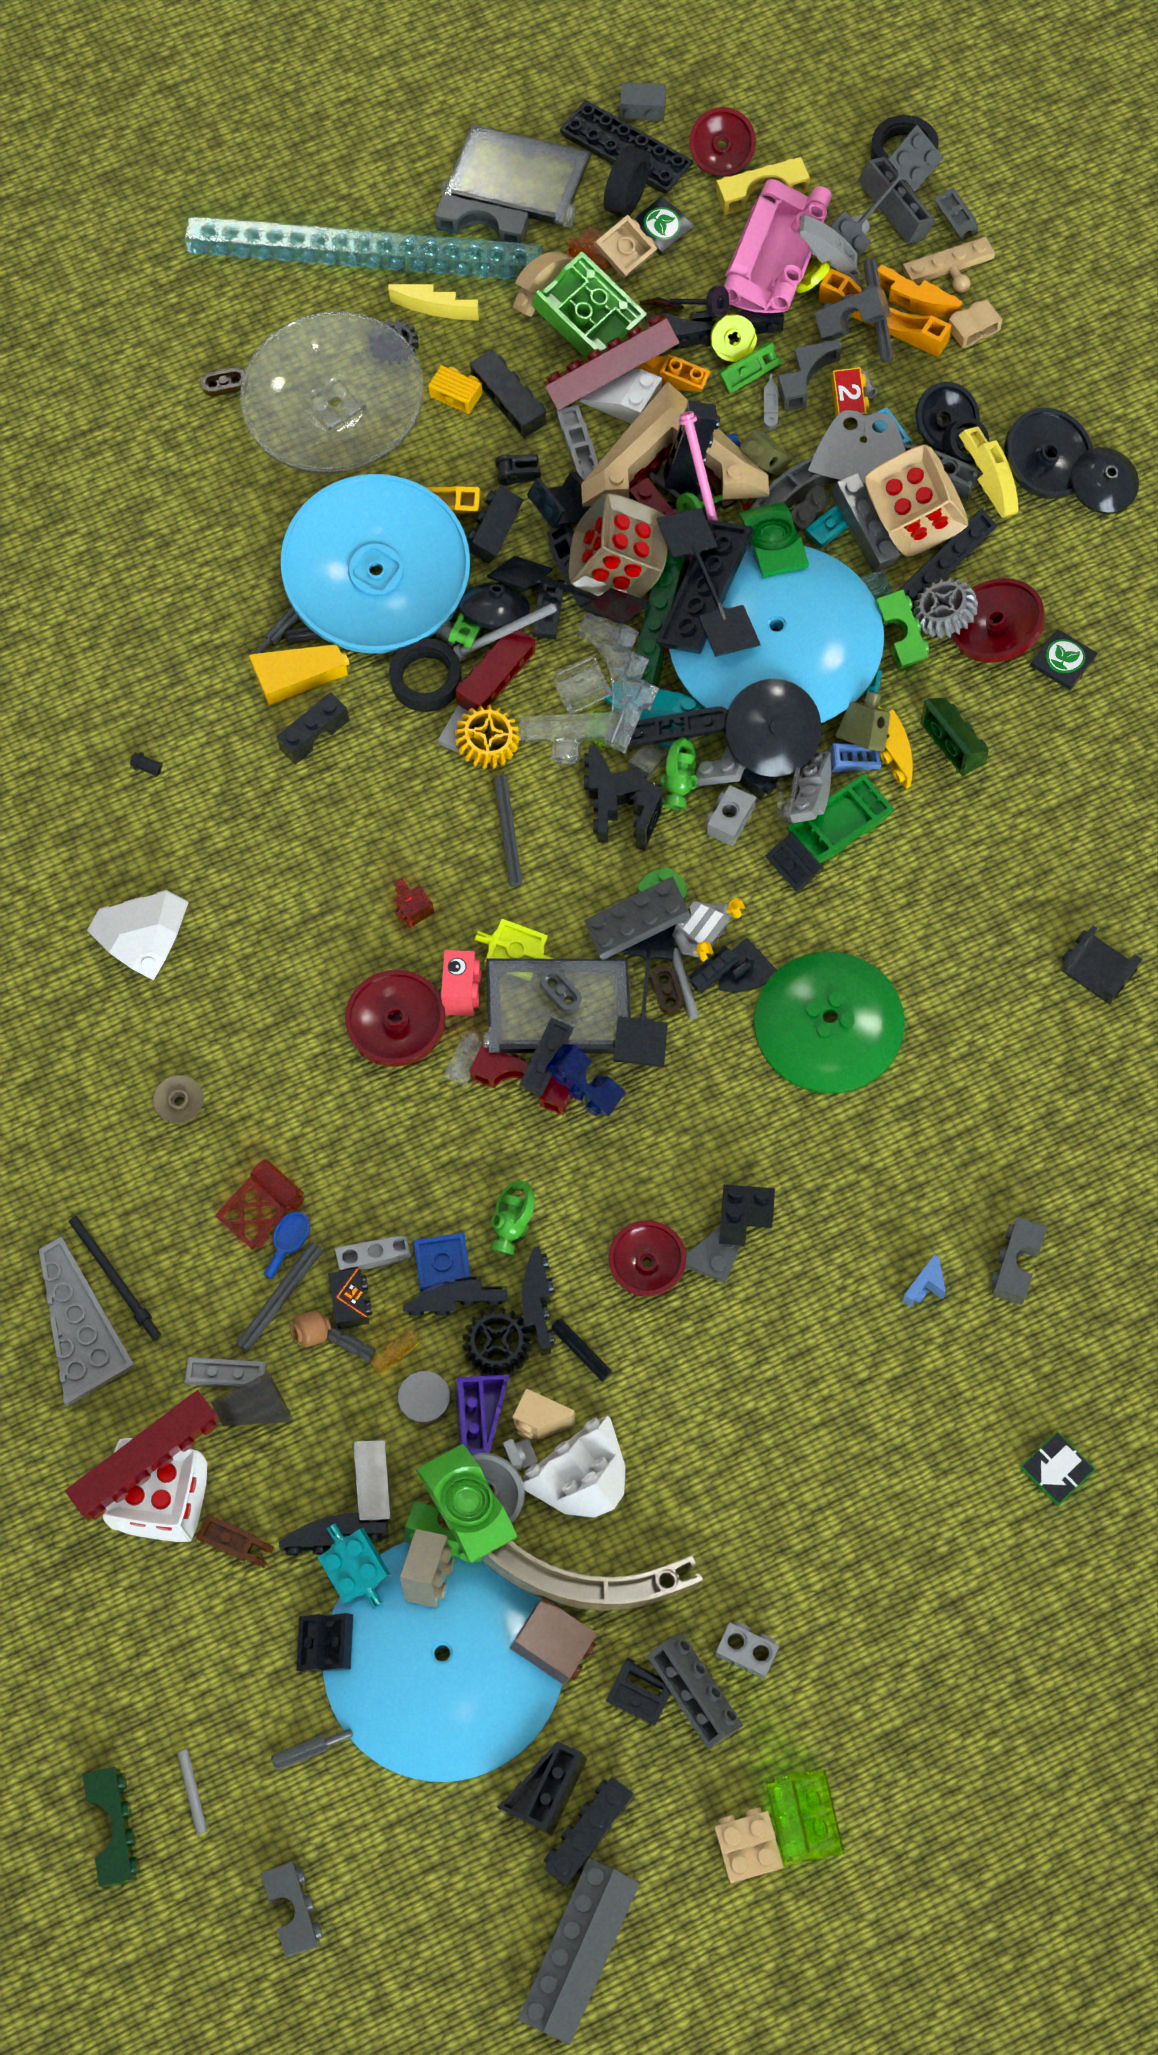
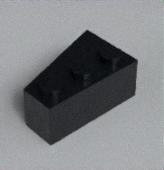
M557 1741L533 1767L534 1769L518 1783L515 1787L516 1789L497 1808L504 1814L552 1836L587 1758L582 1752Z

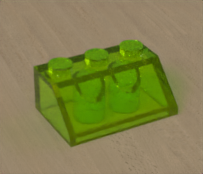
M826 1770L789 1773L765 1781L784 1866L845 1854Z

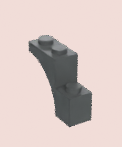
M827 340L819 344L803 345L795 348L794 365L796 372H787L779 375L778 391L784 411L806 407V388L813 375L822 367L840 360L841 344L839 340Z

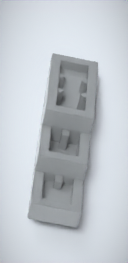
M579 405L556 410L574 471H577L581 478L585 480L598 465V460L586 424L583 422Z

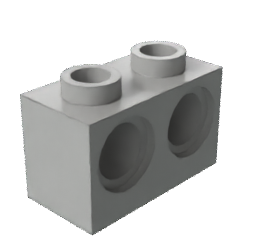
M729 1622L715 1656L765 1680L779 1649V1646L775 1644L776 1640L766 1634L761 1633L759 1637L751 1633V1628L743 1623L736 1622L734 1625ZM733 1636H737L743 1640L744 1645L740 1649H732L728 1644V1640ZM755 1649H765L768 1653V1658L765 1661L756 1660L753 1656Z

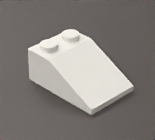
M634 368L580 399V402L632 424L662 389V378L643 369Z

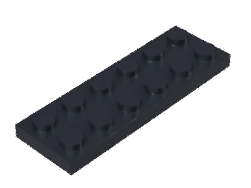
M710 520L708 525L718 548L703 551L700 553V556L722 605L754 534V530L751 526ZM693 557L656 643L659 647L701 654L707 637L698 616L714 612L717 607L695 557Z

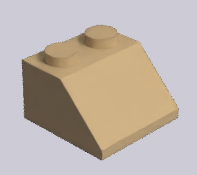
M526 1389L513 1415L514 1427L518 1430L517 1434L528 1440H531L532 1437L540 1440L573 1428L576 1424L575 1410Z

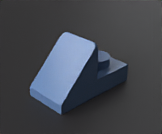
M935 1254L904 1294L903 1302L912 1307L915 1301L920 1303L928 1292L927 1289L942 1299L945 1296L940 1260Z

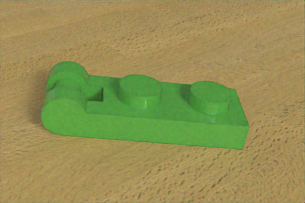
M773 341L764 343L760 348L718 372L727 393H733L782 363L779 355L775 354ZM764 355L768 358L766 362L762 358Z
M460 613L448 641L452 643L459 642L464 644L465 648L471 650L481 626L473 624Z

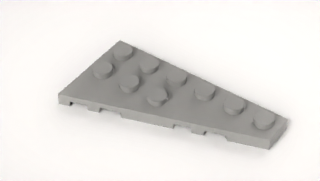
M61 1236L40 1248L39 1254L51 1315L50 1320L60 1370V1381L64 1394V1405L68 1407L133 1369L135 1365Z

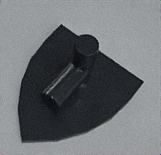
M746 938L732 950L739 963L721 977L720 991L745 992L759 988L766 984L777 969Z

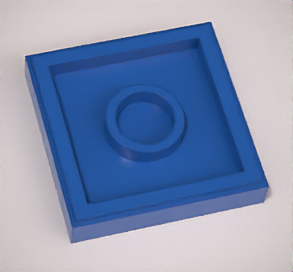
M464 1232L413 1240L420 1291L440 1282L471 1276Z

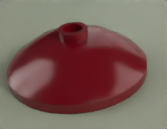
M718 107L708 110L697 119L691 130L689 139L691 155L696 164L703 171L711 175L724 177L736 174L748 165L754 154L756 146L754 128L748 118L735 109ZM724 141L726 143V146L724 148H720L718 146V142Z
M650 1220L638 1221L624 1227L613 1239L608 1254L609 1268L614 1280L627 1292L642 1297L657 1296L672 1289L681 1279L686 1266V1251L678 1234L667 1225ZM645 1260H649L652 1262V1265L645 1267L642 1263Z

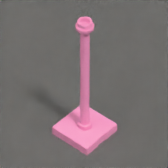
M693 411L684 412L679 415V424L685 426L708 522L710 520L718 521L694 426L697 417ZM689 555L690 563L694 557L692 555Z

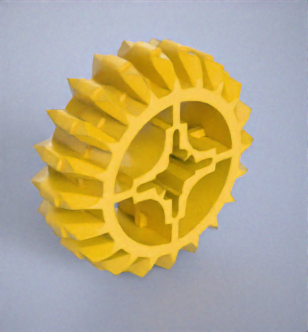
M481 705L478 711L471 708L468 714L464 713L462 715V721L457 722V730H455L454 736L458 739H456L455 745L460 747L459 754H466V762L471 759L474 760V767L478 765V762L482 763L483 769L487 768L488 763H490L493 769L496 768L497 762L503 766L506 759L510 760L513 757L512 752L515 753L518 746L516 744L520 740V737L517 736L519 729L518 727H513L515 724L514 719L507 720L508 712L503 715L500 714V707L496 711L492 710L491 705H488L486 710ZM484 722L482 727L470 729L473 725ZM486 729H487V735H488V738H489L488 744H487V738H486V735H485ZM505 744L498 750L490 751V748L493 746Z

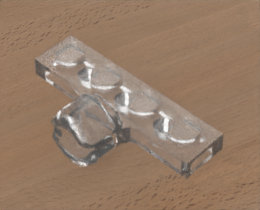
M607 712L520 717V741H550L552 743L551 759L555 763L562 765L576 764L580 760L582 741L614 738L615 714Z

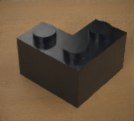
M723 1184L719 1244L745 1246L747 1226L772 1228L775 1188Z

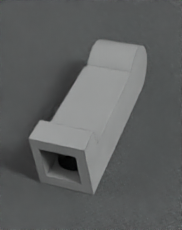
M406 1236L390 1237L335 1248L339 1271L359 1268L361 1271L391 1264V1262L405 1261L412 1256Z

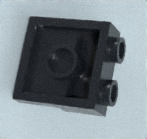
M644 782L642 789L636 791L633 799L635 804L633 814L636 815L633 824L635 828L633 838H636V848L644 851L648 846L663 810V788H660L653 782Z

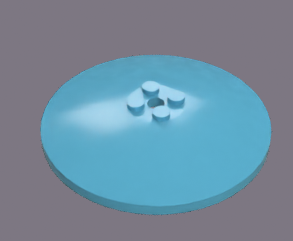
M367 474L337 481L323 488L304 503L292 519L284 537L281 551V573L290 604L300 619L314 633L334 645L337 644L339 647L355 652L389 653L396 652L401 647L421 639L430 638L445 622L453 617L459 608V601L467 589L470 573V554L467 539L459 520L448 505L436 494L422 485L405 478L384 474ZM374 566H378L383 570L380 575H372L369 571Z

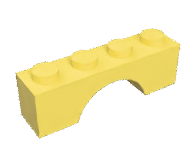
M802 158L788 159L781 163L767 165L763 168L745 171L738 175L727 176L717 180L716 195L724 215L746 210V203L753 193L762 190L765 182L769 179L778 180L802 194L809 192L810 177Z

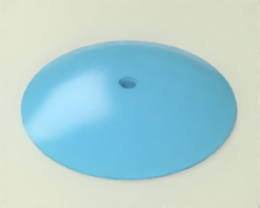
M748 545L722 607L731 608L744 605L761 645L717 657L714 656L708 639L701 654L669 649L675 671L692 697L705 708L722 706L728 710L735 696L745 687L757 681L782 679L792 682L810 695L818 708L821 723L845 711L849 707L850 702H856L866 691L879 668L884 646L883 622L879 607L876 605L875 599L866 584L848 566L836 558L806 546L804 548L809 562L808 568L763 578L750 545Z
M405 1542L380 1554V1557L391 1575L380 1581L375 1588L381 1601H383L382 1604L372 1608L366 1595L358 1596L346 1604L339 1597L331 1615L341 1613L353 1614L351 1669L323 1671L326 1693L331 1708L343 1730H352L353 1736L350 1739L369 1758L384 1768L412 1779L429 1782L461 1781L478 1777L508 1763L531 1744L547 1723L558 1701L562 1683L510 1649L514 1639L541 1598L515 1586L496 1573L482 1559L480 1563L474 1561L469 1564V1562L461 1560L460 1557L451 1555L452 1559L455 1560L453 1572L451 1575L447 1574L445 1583H447L444 1599H439L437 1608L405 1601L400 1580L410 1548V1544ZM442 1648L448 1649L450 1657L446 1661H438L436 1659L438 1650Z

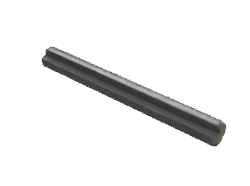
M874 259L865 260L863 266L867 286L874 285L881 288L876 261ZM885 318L874 323L882 363L893 360L887 319Z
M497 775L494 777L508 879L509 885L515 887L522 885V876L507 776Z
M313 1242L309 1244L236 1342L239 1348L246 1352L249 1351L321 1255L322 1249L320 1246Z

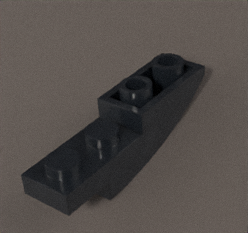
M570 525L553 528L547 532L550 541L548 545L566 584L573 586L569 580V559L573 531ZM572 593L581 609L592 602L591 599Z
M589 744V753H584V768H589V775H584V790H589V799H593V811L598 812V819H593V834H598V843H608V821H618L616 790L612 774L602 754L594 744Z
M540 1246L534 1247L525 1271L522 1310L525 1327L529 1328L527 1333L536 1331L542 1356L551 1354L550 1345H555L552 1329L547 1330L545 1323L546 1320H550L547 1304L542 1305L551 1302L550 1294L555 1292L552 1278H546L545 1269H549L546 1253L541 1254Z
M481 1276L451 1279L427 1287L403 1302V1312L409 1311V1315L412 1316L424 1315V1311H435V1315L440 1316L450 1315V1311H455V1301H460L462 1305H475L476 1301H486L488 1305H500L502 1301H507V1286H481Z
M357 1513L334 1515L316 1520L293 1531L279 1541V1548L289 1556L302 1555V1551H313V1554L321 1555L335 1543L326 1530L335 1523H337L344 1537L353 1534L358 1529L364 1528L372 1543L382 1542V1538H389V1527L386 1522L362 1523L358 1521Z

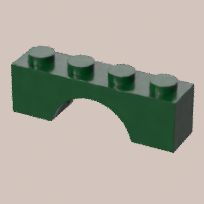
M111 1767L82 1774L86 1802L104 1808L109 1814L113 1825L112 1838L108 1847L95 1858L99 1887L109 1888L137 1881L136 1874L140 1873L137 1856L133 1857L132 1846L135 1845V1835L133 1828L129 1829L127 1818L131 1817V1808L129 1801L124 1799L123 1790L127 1789L124 1772L120 1773V1769Z

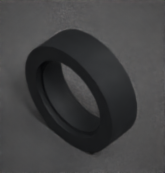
M911 115L890 117L880 123L873 133L871 160L881 157L887 159L889 156L883 149L886 141L894 136L908 135L916 125L920 127L938 150L939 141L937 133L928 122L919 117Z
M627 145L619 153L605 187L603 200L605 211L623 218L626 215L630 216L643 194L650 170V154L648 152Z
M424 638L401 647L393 656L389 667L394 695L404 706L419 712H432L449 705L456 698V687L462 681L461 666L457 654L450 646L435 639ZM420 658H434L441 661L447 667L449 676L445 684L438 690L430 693H419L411 690L403 681V674L407 666Z

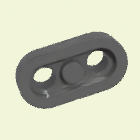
M557 969L546 970L540 979L541 990L563 1013L572 1014L578 1011L582 1002V995L561 971ZM554 982L556 983V986L551 987L548 985V983ZM571 1000L573 1004L567 1005L564 1001Z

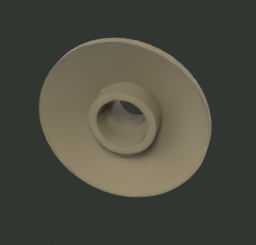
M175 1075L163 1080L157 1086L153 1095V1105L157 1114L163 1120L175 1124L185 1123L193 1119L200 1112L204 1101L200 1085L194 1079L184 1075ZM183 1099L184 1103L182 1105H175L177 1100Z

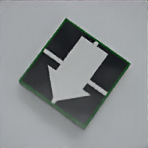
M1058 1431L1019 1468L1057 1507L1096 1470Z

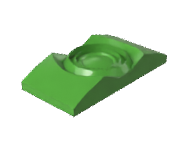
M464 1444L416 1469L417 1474L469 1564L517 1538V1534L503 1505L493 1494L480 1466Z

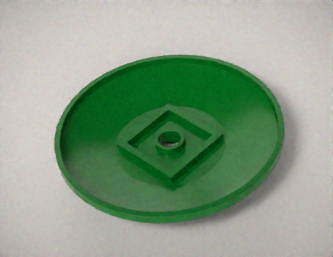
M816 952L803 955L786 963L769 978L758 997L754 1015V1028L761 1053L768 1064L781 1077L805 1090L824 1094H837L853 1091L872 1083L890 1067L902 1044L905 1017L896 989L879 969L853 955L839 952ZM826 1013H833L836 1015L837 1020L833 1023H828L823 1019V1016Z

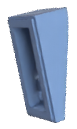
M833 743L828 749L831 753V772L881 768L879 751L869 750L856 744ZM866 752H870L871 761H867ZM857 753H860L861 761H858ZM847 754H850L851 761H848Z

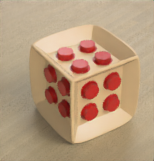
M928 445L911 448L877 466L865 476L866 488L880 521L887 530L891 541L905 556H913L929 550L957 535L968 526L967 515L951 479L944 471L942 462Z

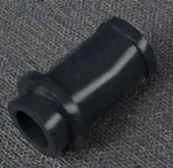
M135 752L131 758L130 766L136 771L140 769L158 777L163 763L144 756L142 752L139 754Z

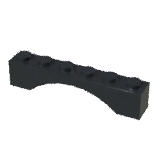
M743 309L736 313L747 318L752 323L756 335L783 330V312L760 313ZM668 313L660 314V316L665 315L680 342L670 349H683L689 346L711 343V331L718 320L706 322L689 321ZM654 316L645 317V325H647V321ZM737 332L729 334L728 338L730 340L738 338Z

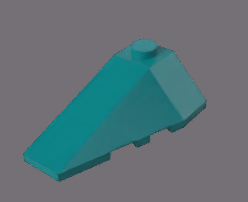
M616 681L605 697V702L625 718L629 717L633 721L703 709V706L696 699L682 693ZM672 722L671 727L666 729H669L672 733H674L675 728L680 726ZM675 741L657 744L667 749H670V747ZM681 747L679 752L682 753L684 748Z

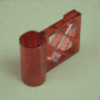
M265 1159L256 1165L247 1181L217 1212L215 1217L252 1250L255 1247L260 1249L270 1238L266 1234L285 1213L291 1209L296 1210L302 1205L304 1192L270 1161ZM250 1187H253L257 1191V1202L244 1203V1193ZM262 1196L267 1200L266 1202H262ZM273 1205L278 1210L271 1219L262 1220V1206ZM244 1207H257L258 1220L244 1221ZM231 1208H240V1221L229 1222L224 1218V1215ZM258 1224V1234L250 1241L245 1237L244 1225ZM234 1226H240V1231Z

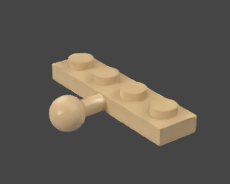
M985 236L903 264V272L907 279L914 281L916 284H920L924 280L929 281L951 274L954 279L952 283L954 290L958 293H964L970 288L971 282L969 277L961 274L959 270L994 259L995 251Z

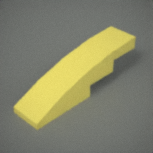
M434 284L388 285L390 302L410 310L437 317L479 321L478 300H457L456 292H434Z

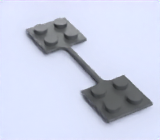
M918 125L910 131L887 158L896 169L897 176L859 221H853L848 213L843 210L830 226L853 247L858 254L857 259L872 243L863 233L862 225L900 180H904L913 191H916L943 159V156Z

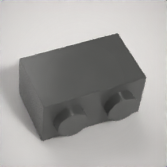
M622 82L620 118L664 121L666 85Z

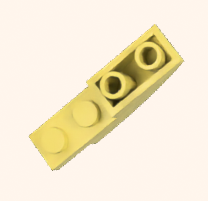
M979 427L964 430L959 437L963 441L964 447L974 458L976 466L983 473L977 479L983 491L988 495L995 510L1002 518L1016 514L1018 512L1016 486L1009 463L997 440L988 442Z

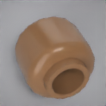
M316 1310L297 1315L290 1325L293 1341L305 1348L325 1342L331 1329L329 1319L326 1316L323 1317Z

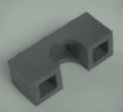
M870 285L863 288L859 294H849L842 297L838 303L823 305L821 310L814 313L822 339L834 341L850 334L848 320L856 311L861 313L862 320L868 324H874L890 317L891 313L884 290Z
M1018 1217L1014 1225L1009 1224L1005 1239H1008L1009 1243L1007 1249L1001 1248L997 1261L1002 1263L1000 1272L994 1271L990 1286L995 1287L993 1296L1020 1305L1023 1304L1033 1274L1022 1271L1016 1264V1258L1021 1255H1030L1037 1258L1046 1233V1226Z
M290 1862L261 1873L268 1900L273 1903L282 1899H288L295 1908L293 1920L288 1925L277 1929L285 1957L290 1958L320 1947L319 1939L323 1938L319 1922L314 1923L311 1911L315 1909L310 1894L305 1895L302 1884L306 1883L302 1867L297 1868L294 1862Z

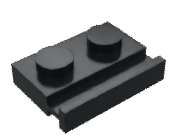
M789 832L784 840L782 839L765 855L796 892H800L820 870L824 869L821 863L793 832Z

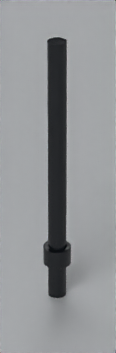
M77 1216L72 1217L69 1220L70 1225L132 1310L135 1321L139 1326L144 1327L152 1340L158 1339L161 1333L152 1322L151 1314L146 1308H142Z

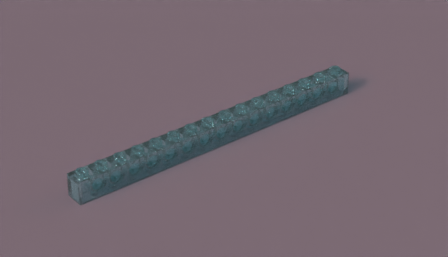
M189 217L185 236L188 252L195 254L324 263L327 265L336 264L350 267L360 266L373 269L385 268L415 272H434L437 274L470 275L483 278L495 277L506 280L517 279L522 270L532 260L543 254V245L202 217Z

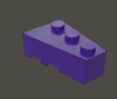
M510 1375L457 1377L455 1398L459 1445L464 1444L471 1455L490 1453Z

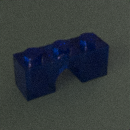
M562 1044L546 1066L552 1073L551 1077L557 1083L565 1085L569 1089L568 1093L573 1098L582 1101L586 1105L585 1109L592 1115L610 1116L626 1092L608 1076L596 1075L593 1081L588 1084L586 1070L592 1060L576 1045Z

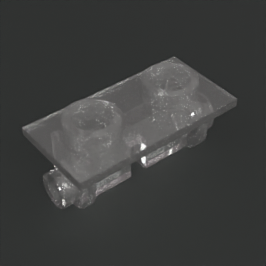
M470 1032L469 1035L463 1033L443 1078L467 1086L471 1078V1066L481 1045H486V1042L478 1039V1034Z

